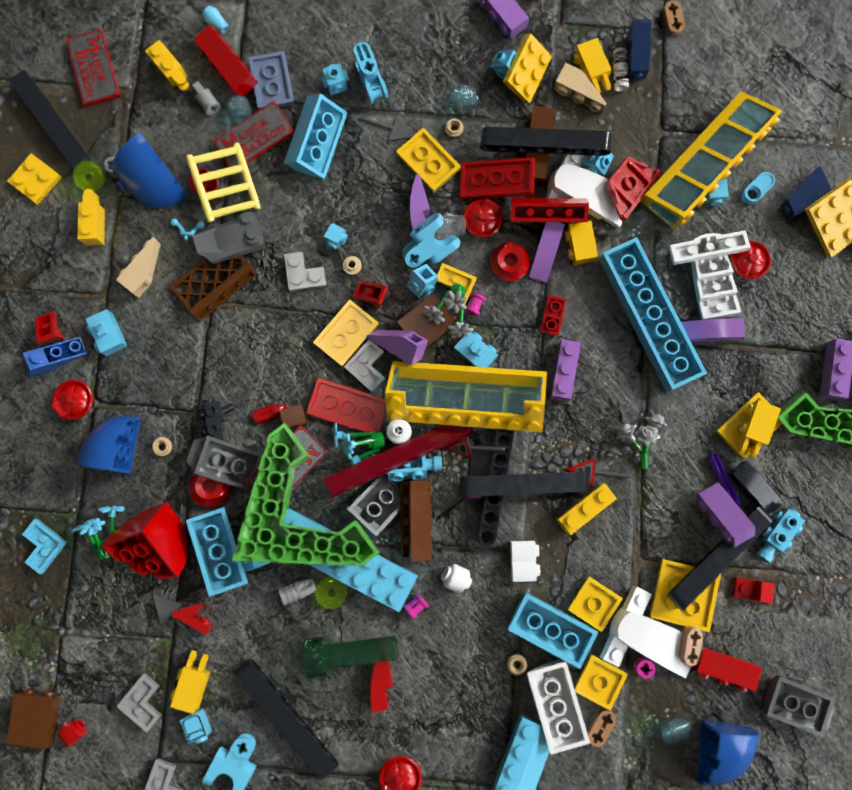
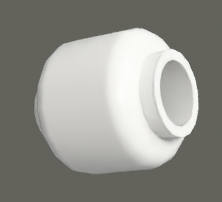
M403 419L391 421L386 430L389 440L397 445L409 441L412 434L411 426Z
M457 564L447 566L441 576L444 587L456 593L469 589L472 583L469 570Z

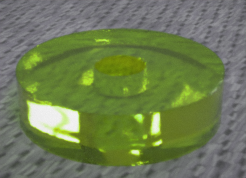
M80 162L73 171L74 182L83 191L88 188L97 191L104 184V172L95 162ZM88 173L93 175L90 180L85 178Z
M327 577L317 585L315 596L322 607L335 609L345 602L347 587L343 582L333 577ZM329 589H333L335 591L334 596L331 597L328 595Z

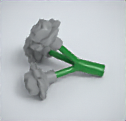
M651 413L650 417H645L644 420L648 421L649 425L646 427L640 426L635 436L633 433L637 426L636 424L630 425L625 423L617 429L618 435L616 439H627L639 451L641 469L649 468L648 449L650 443L654 445L656 440L660 438L657 429L667 426L664 422V417L656 413ZM636 437L638 442H642L644 444L643 449L635 441Z

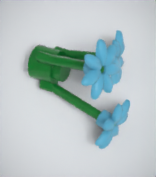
M337 423L334 424V446L338 448V439H343L341 441L342 446H345L343 453L347 455L353 466L361 462V459L380 452L381 447H385L382 432L343 433V431H337ZM350 437H366V440L354 442V440L350 441ZM367 444L368 448H372L359 456H351V454H354L352 448H355V446Z
M105 506L98 509L101 513L108 512V517H110V534L114 532L116 511H124L125 508L123 506ZM99 518L76 526L72 533L81 530L80 535L86 533L93 546L94 553L101 560L111 556L101 546L106 539L99 540L97 535L98 530H102L101 525L105 524V521H100Z

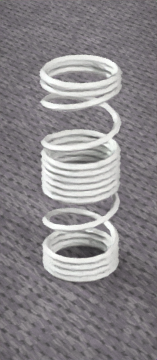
M616 48L613 51V57H618L615 60H626L628 58L625 56L627 54L626 48ZM619 51H625V53H622V54H615L616 52H619ZM614 60V80L617 81L615 79L616 76L628 74V64L626 62L615 64ZM621 79L614 84V89L619 92L626 91L629 88V80Z

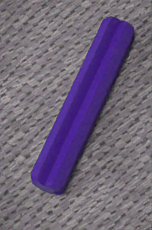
M713 453L709 455L707 459L717 481L734 502L740 506L741 503L719 454Z

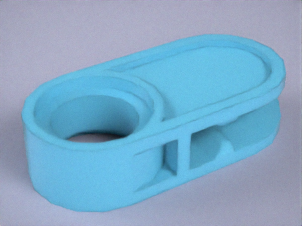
M769 172L761 173L743 191L742 200L749 205L757 203L773 187L775 177ZM748 191H754L756 199L749 198Z

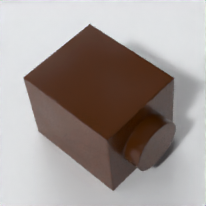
M302 404L279 410L280 415L277 417L280 426L286 423L291 430L299 425L302 427L309 425L305 408Z

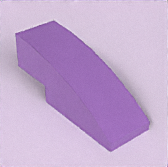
M420 174L415 177L410 197L412 230L425 221V216L430 215V207Z
M558 222L545 223L529 275L530 279L547 283L565 224Z
M744 318L681 322L690 341L718 342L720 340H741L745 337Z

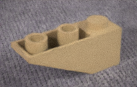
M565 63L553 90L561 96L573 99L577 104L589 107L593 112L602 114L607 103L582 70Z
M154 237L145 242L143 249L139 254L132 257L131 263L127 268L120 271L116 279L138 298H140L152 282L160 249V243Z

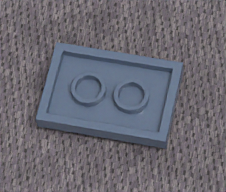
M279 51L248 57L251 73L258 81L254 86L258 110L272 101H275L278 107L294 105L285 52Z

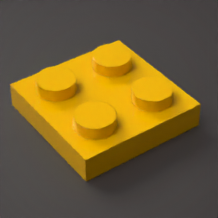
M31 153L7 182L39 205L62 177Z
M588 576L567 610L602 632L623 598Z
M591 654L574 690L576 693L611 711L628 674Z

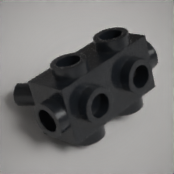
M214 399L203 400V406L199 409L200 420H203L204 427H201V437L210 436L223 440L222 422L225 421V414L233 411L234 407L230 403L221 408L220 401L214 402Z

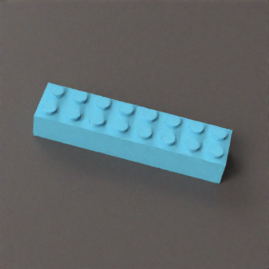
M636 237L603 252L599 261L666 393L707 374L638 238Z
M288 508L286 525L335 532ZM379 554L364 566L308 564L400 612L418 577L416 573Z

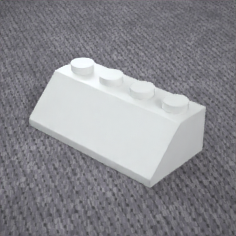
M563 659L555 660L527 672L550 754L589 744L590 741L566 661Z

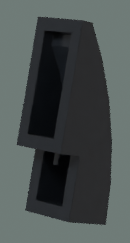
M742 461L728 475L741 487L740 490L755 505H760L770 516L783 504L766 480L747 461Z

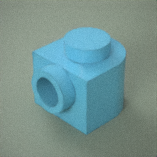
M332 223L324 235V241L326 246L336 250L340 245L345 244L348 235L345 229Z

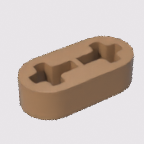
M669 1L663 10L666 31L670 36L677 37L682 33L685 22L681 5L677 1ZM674 22H675V26H676V27H679L678 30H676L675 27H672L673 24H674Z
M687 626L682 632L679 658L689 666H695L700 661L703 633L700 629L694 626Z
M602 709L597 713L587 732L591 745L601 747L607 741L616 724V716L612 711ZM608 714H610L609 718L611 719V721H606L604 726L602 727V724L604 723L602 716H607ZM601 729V731H600V733H599V735L601 736V739H600V740L596 739L595 742H594V738L592 737V734H593V733H594V734H597V733L599 732V730Z

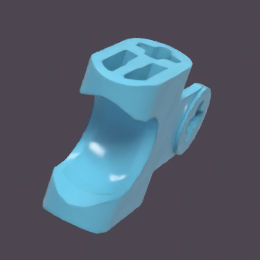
M365 42L356 44L353 50L356 59V70L370 103H375V99L383 96L385 99L388 98L387 88L380 76L369 44Z
M440 213L431 215L411 231L410 236L413 238V241L408 243L402 251L405 262L409 267L416 268L428 259L432 264H436L460 246L459 238L454 235L448 236L444 240L434 238L435 232L443 225V217Z
M244 733L235 740L230 750L221 746L202 783L210 786L218 775L227 774L233 779V790H245L257 766L248 761L256 745L255 738L251 734ZM242 743L246 744L245 749L242 748Z

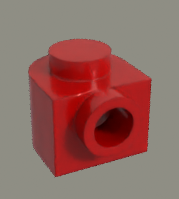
M76 719L72 723L68 721L59 728L60 733L57 736L69 748L88 731L85 729V724L80 719Z

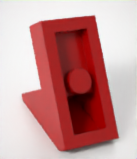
M359 280L352 297L356 300L370 303L379 309L388 287Z
M53 311L35 318L36 342L38 344L48 346L64 339L63 334L57 328V316Z
M734 577L732 597L773 603L775 584Z
M205 602L172 613V616L205 635L209 634L214 625L210 624L211 620L202 615L198 617Z

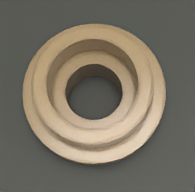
M451 119L446 123L445 131L450 137H458L463 132V124L458 119ZM456 127L457 130L453 131L451 130V128Z
M354 256L346 258L343 262V269L349 275L358 274L362 268L361 261ZM353 262L356 265L354 268H350L349 264Z
M165 437L157 438L152 445L153 452L158 456L168 455L172 450L171 441ZM164 443L166 448L161 450L160 445Z
M518 654L512 655L507 661L508 670L514 675L523 674L527 669L526 659ZM515 661L520 662L519 668L513 666Z

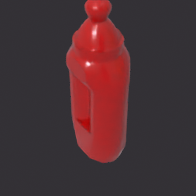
M271 404L255 410L252 413L255 423L262 424L277 418L280 415L279 410L288 408V405Z

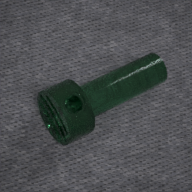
M395 635L331 643L327 636L306 638L302 647L303 668L308 679L330 677L333 673V668L397 661L399 659V645Z

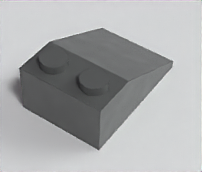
M388 474L379 476L341 517L348 524L355 520L358 521L372 541L401 510L400 485L395 481H389Z

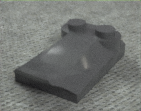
M244 212L236 220L193 235L198 255L204 256L212 264L266 248L256 214L252 212Z
M205 436L193 440L186 462L195 474L251 491L252 488L245 483V480L259 467L263 454L220 439Z
M776 675L769 683L763 702V714L823 737L825 731L829 729L835 710L834 702L836 698Z

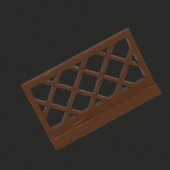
M243 256L225 260L230 261L229 269H220L221 262L217 263L216 269L208 268L210 261L204 258L172 284L170 288L200 322L258 275ZM234 261H242L245 264L240 269H233ZM197 272H203L202 281L193 280ZM207 272L216 273L214 281H206ZM228 273V279L219 281V274ZM182 284H188L187 293L179 292L177 288ZM192 284L201 285L200 293H191ZM205 285H214L213 291L204 293ZM190 297H199L198 303L191 307L189 304Z

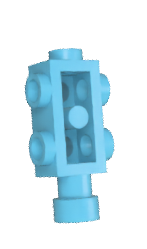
M426 455L386 473L388 474V480L400 482L407 479L421 480L427 478V470L442 471L441 456H433V458L426 459Z
M794 509L778 510L773 516L775 521L772 526H768L762 532L764 537L761 541L765 545L756 553L759 559L770 564L774 558L773 554L775 551L786 552L791 547V540L794 536L800 534L803 529L802 525L805 522L800 517V513ZM779 535L783 537L781 541L778 540Z

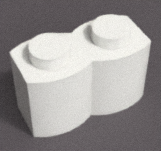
M534 540L510 541L512 581H537V577L540 576V565H536V557H539V545H535Z

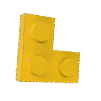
M442 263L436 282L449 288L453 284H461L466 289L464 297L469 298L477 277Z

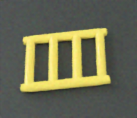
M239 143L233 144V147L198 156L186 155L187 163L208 222L214 221V218L239 211L261 208ZM236 154L239 165L199 175L196 164ZM242 172L245 183L205 192L202 182ZM248 190L251 201L211 210L208 200Z

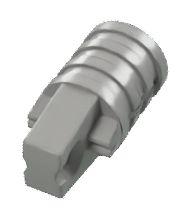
M199 81L194 83L193 87L197 92L195 98L203 107L207 115L216 114L221 106L209 88L204 90Z
M312 578L279 588V594L284 605L303 599L305 596L316 591Z

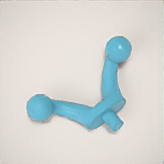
M177 219L171 220V225L178 227L180 236L184 237V241H187L188 238H193L198 229L205 226L204 222L199 221L197 226L190 232H185Z

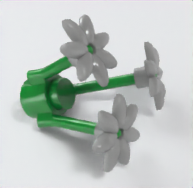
M453 284L450 291H446L445 296L436 308L434 305L431 309L426 305L424 306L425 311L422 313L425 316H429L428 321L434 320L439 325L440 322L445 321L441 317L443 312L440 309L445 302L448 303L446 306L447 310L453 307L455 313L459 311V322H456L455 326H448L451 330L449 333L457 334V337H461L462 334L469 336V332L473 331V328H467L468 323H463L464 310L467 309L464 303L468 301V298L464 297L466 289L463 285Z

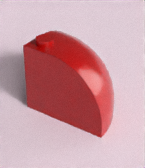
M168 502L153 506L135 515L118 527L101 544L103 549L117 562L122 560L130 565V570L144 576L147 573L156 575V578L160 579L178 577L186 564L188 556V540L184 526Z

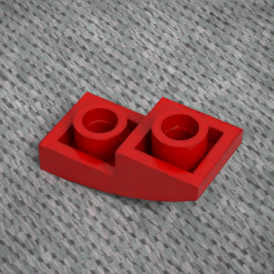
M548 295L539 332L558 336L567 299Z

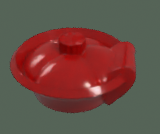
M489 198L473 201L466 207L463 213L465 228L477 237H489L495 234L502 224V207Z
M749 241L751 247L749 251L732 254L731 262L734 270L740 276L747 279H757L768 272L771 265V256L764 245L757 241Z
M503 242L502 245L493 251L490 258V266L493 273L504 281L519 280L527 273L530 265L529 256L520 244L513 242Z
M65 381L55 390L52 399L53 403L50 406L60 419H79L86 415L92 406V391L82 381Z
M194 473L189 482V493L197 504L203 507H215L230 497L232 485Z
M393 757L387 760L380 770L379 784L382 790H419L421 786V771L418 765L408 757Z

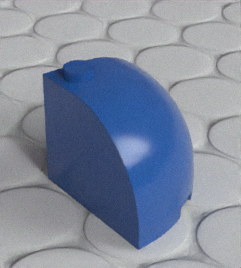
M140 132L129 139L117 152L112 163L113 173L119 179L116 183L123 191L127 189L141 204L153 208H166L174 206L188 197L187 193Z
M117 416L100 423L85 439L78 453L75 466L130 474L141 417Z
M702 720L697 783L719 786L731 783L742 776L754 759L759 742V732L749 726Z

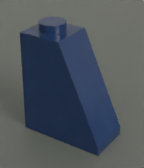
M651 19L632 20L625 38L626 57H628L626 59L628 64L627 79L640 81L645 79L649 72Z
M821 166L817 167L781 204L782 214L788 221L807 215L805 209L832 190Z

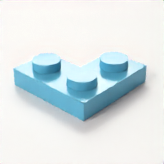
M34 519L22 534L37 546L25 563L39 574H43L67 544L66 540L39 519Z

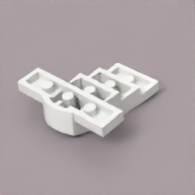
M564 155L560 166L552 173L549 179L548 193L545 198H587L589 202L588 213L598 220L603 219L616 228L620 227L623 221L620 220L605 185L608 179L581 168L585 155Z
M746 230L724 235L716 233L704 234L693 241L672 244L669 247L673 265L691 262L695 293L702 320L740 315L741 313L736 296L738 291L732 276L734 271L727 255L749 251L751 247Z
M632 585L623 607L619 609L612 620L610 635L600 658L619 667L629 646L643 656L686 678L691 666L683 663L679 658L682 632L644 616L643 613L652 594Z

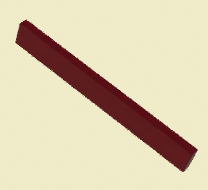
M439 426L324 479V482L332 498L462 439L472 434L473 429L466 426Z

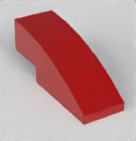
M386 644L382 645L373 670L371 681L372 713L388 710L389 707L386 689L393 687V680Z

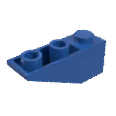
M81 337L24 352L22 363L28 378L50 372L88 353Z

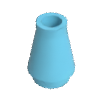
M208 6L203 11L202 17L204 22L212 25L221 34L228 30L229 25L224 21L217 8Z

